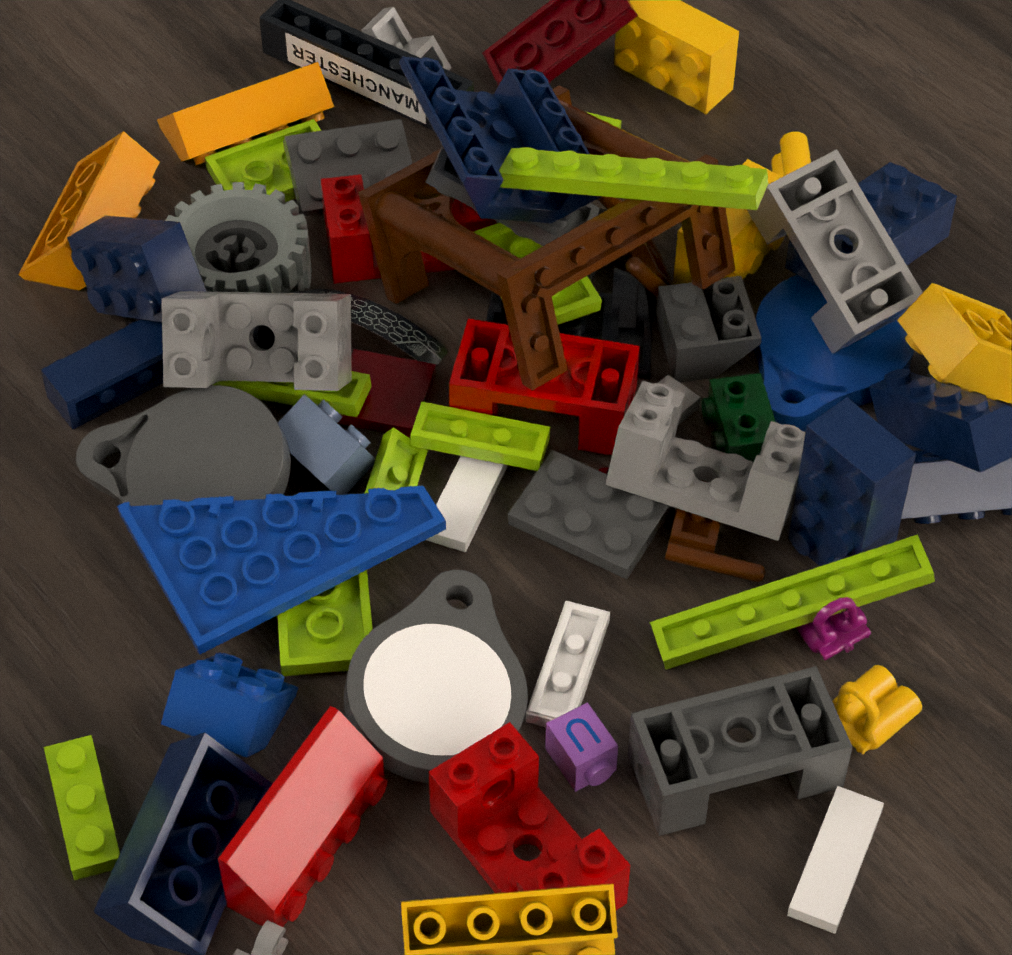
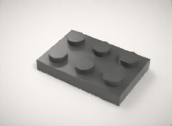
M402 119L285 136L283 140L299 213L304 214V216L324 214L321 179L362 174L363 186L366 189L412 164Z
M552 450L508 513V524L620 577L628 579L670 514V506L605 485L607 474Z

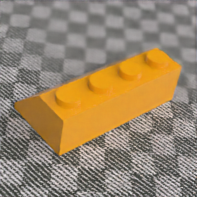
M316 62L174 112L157 121L181 162L193 158L195 165L205 162L206 156L216 153V149L227 145L232 148L252 141V136L265 132L266 135L289 128L288 123L301 119L302 123L314 119L316 122L325 119L323 111L333 108L334 104L320 65Z
M124 131L78 161L18 275L24 280L78 291L86 287L81 271L77 269L72 260L73 251L67 237L105 215L137 218L141 212L139 203L142 197L153 187L155 183L153 175L160 162Z

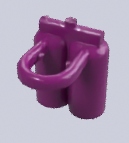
M849 597L839 598L830 602L817 613L813 622L795 627L811 651L820 654L824 661L843 650L849 653V651L854 649L853 645L864 638H869V635H871L866 625L867 618L860 607H857L853 599ZM846 608V611L832 615L835 612Z

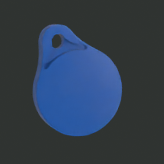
M795 275L775 286L762 300L756 314V323L762 339L761 344L754 349V353L776 423L793 425L801 431H806L808 424L846 397L857 406L873 402L869 386L884 380L885 374L897 369L910 370L915 350L906 342L905 337L907 333L900 323L895 320L832 354L811 319L827 301L818 286ZM786 400H792L798 403H788L786 402Z

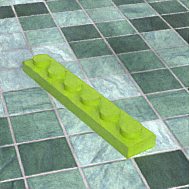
M531 147L511 148L499 169L504 179L500 185L501 188L747 210L758 209L768 186L767 169L750 168L746 165L724 166L706 164L700 161L688 163L664 161L659 158H628L615 154L592 155L580 154L574 151L535 150Z
M917 534L652 621L650 624L665 669L667 670L811 623L824 606L839 598H852L857 607L933 583L935 582L934 572ZM846 608L841 609L832 615L846 611Z

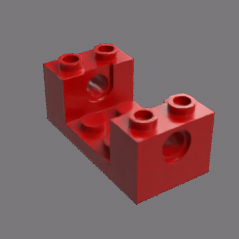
M362 174L321 179L324 225L334 284L381 278L358 193L364 190ZM454 199L451 214L465 228L474 232L496 224V220L482 219L472 207ZM421 251L426 273L455 270L437 258Z
M468 319L449 381V407L498 416V403L580 416L578 450L612 455L618 427L636 395L640 346L560 333L568 370L532 391L522 384L509 326Z
M511 722L428 772L430 812L495 893L613 883L616 911L627 904L630 876L629 862L600 828L581 839L538 787L539 756ZM531 844L536 846L541 851V854L534 860L525 861L519 859L514 854V850L520 845Z

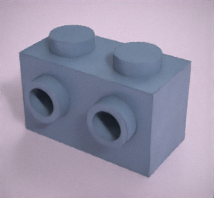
M304 394L278 424L287 439L290 453L331 491H336L337 495H345L374 465L375 458L365 449L371 442L353 425H350L346 431L337 423L342 419V416L324 399L316 405Z

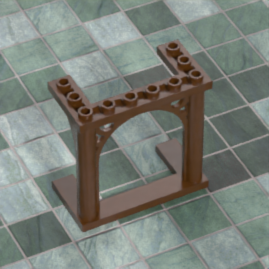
M560 85L552 89L559 102L565 108L566 114L577 133L581 136L590 154H615L628 158H659L664 161L690 162L572 106L568 89ZM439 150L358 192L387 299L397 304L429 286L421 251L437 258L501 296L521 381L524 386L532 391L568 370L551 297L680 222L682 224L693 285L703 290L736 271L725 207L626 199L520 259L459 224L451 214L455 198L444 196L435 187L425 183ZM707 154L695 160L706 164L718 165V159Z

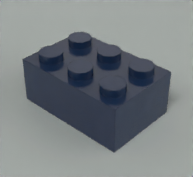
M105 215L67 237L73 251L72 260L77 269L81 271L88 288V299L97 310V313L162 322L161 298L179 291L207 292L180 222Z

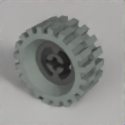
M233 182V190L223 191L222 184L210 186L211 194L204 196L200 190L191 194L192 204L188 205L181 201L174 207L176 217L168 215L165 220L181 223L207 292L286 293L304 291L305 288H310L312 269L304 214H299V206L293 200L285 204V194L276 189L271 195H267L266 186L256 183L253 190H245L244 182Z

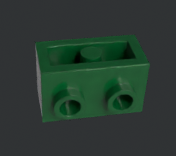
M761 373L710 379L708 398H702L701 406L705 424H712V449L727 454H737L746 460L754 462L756 456L760 455L771 421L776 423Z

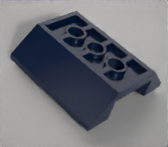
M401 57L399 65L480 218L553 223L602 197L500 187L504 179L499 169L511 148L531 147L535 150L574 151L580 154H590L581 136L577 133L566 114L565 108L559 102L549 85L548 79L542 72L508 68L494 94L485 91L472 92L455 90L438 60L427 57Z

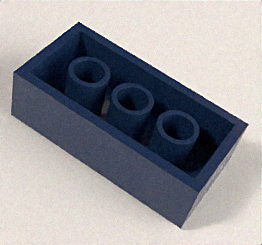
M889 162L858 183L906 265H909L949 236L957 196L942 189L940 185L929 182L909 172L905 167ZM841 234L834 236V244L840 252L845 254L852 253L853 245L848 237ZM789 239L785 268L817 286Z
M848 397L806 426L788 539L800 554L808 556L819 566L896 542L916 453Z

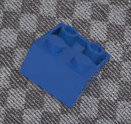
M216 653L212 657L197 660L195 663L175 671L161 724L190 736L205 732L229 751L247 758L266 748L296 697L298 687L284 682L285 677L278 672L268 669H258L255 671L242 666L243 661L236 656Z

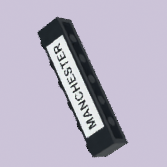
M277 0L259 17L263 53L298 69L318 62L326 82L433 130L399 65L402 56L419 57L292 0ZM443 68L455 90L474 92L473 81Z

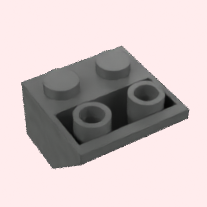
M741 276L722 278L703 290L693 285L692 282L658 287L656 323L672 377L678 382L716 378L761 344L762 338Z

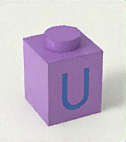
M588 702L546 723L545 749L575 792L588 785L597 786L605 782L616 771L618 744Z

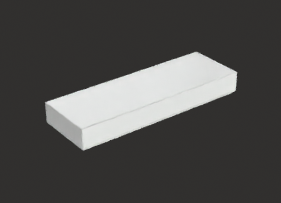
M460 456L436 504L446 520V530L426 540L466 552L508 465Z
M565 601L526 711L527 723L546 727L547 722L581 706L610 621L609 611Z
M837 786L790 903L787 916L831 933H836L884 806L883 802Z

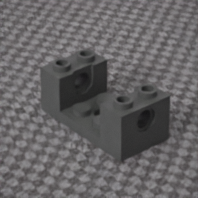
M817 666L631 713L628 757L658 836L705 824L709 794L784 774H787L797 799L836 790L837 786L843 788L853 746ZM734 728H744L750 731L754 738L748 742L740 743L732 740L727 732Z

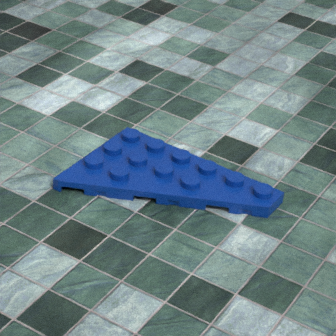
M424 486L401 487L397 490L373 488L368 489L369 493L337 495L336 491L300 492L293 496L266 494V499L234 501V496L196 498L189 502L179 499L163 500V505L130 506V502H124L117 506L120 517L199 655L446 530V520Z

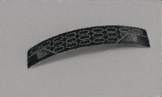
M319 289L322 294H350L332 289ZM351 294L352 323L383 337L416 361L432 363L437 366L447 354V349L413 322L378 303Z

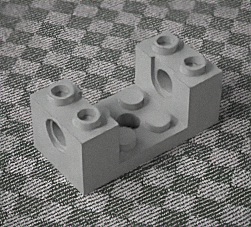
M837 149L768 184L758 209L747 210L767 245L788 235L827 303L811 319L832 354L900 318L923 293ZM841 234L848 237L853 245L852 253L845 254L840 252L834 244V236Z
M179 291L161 298L164 387L208 388L218 381L294 382V390L339 391L352 381L351 294ZM258 325H265L273 331L275 341L271 348H260L254 342L253 332Z
M642 381L618 427L605 485L779 541L795 499L806 432L793 425H782L771 421L760 455H757L754 462L737 454H727L705 447L697 441L683 440L675 437L685 394L672 390L664 384Z

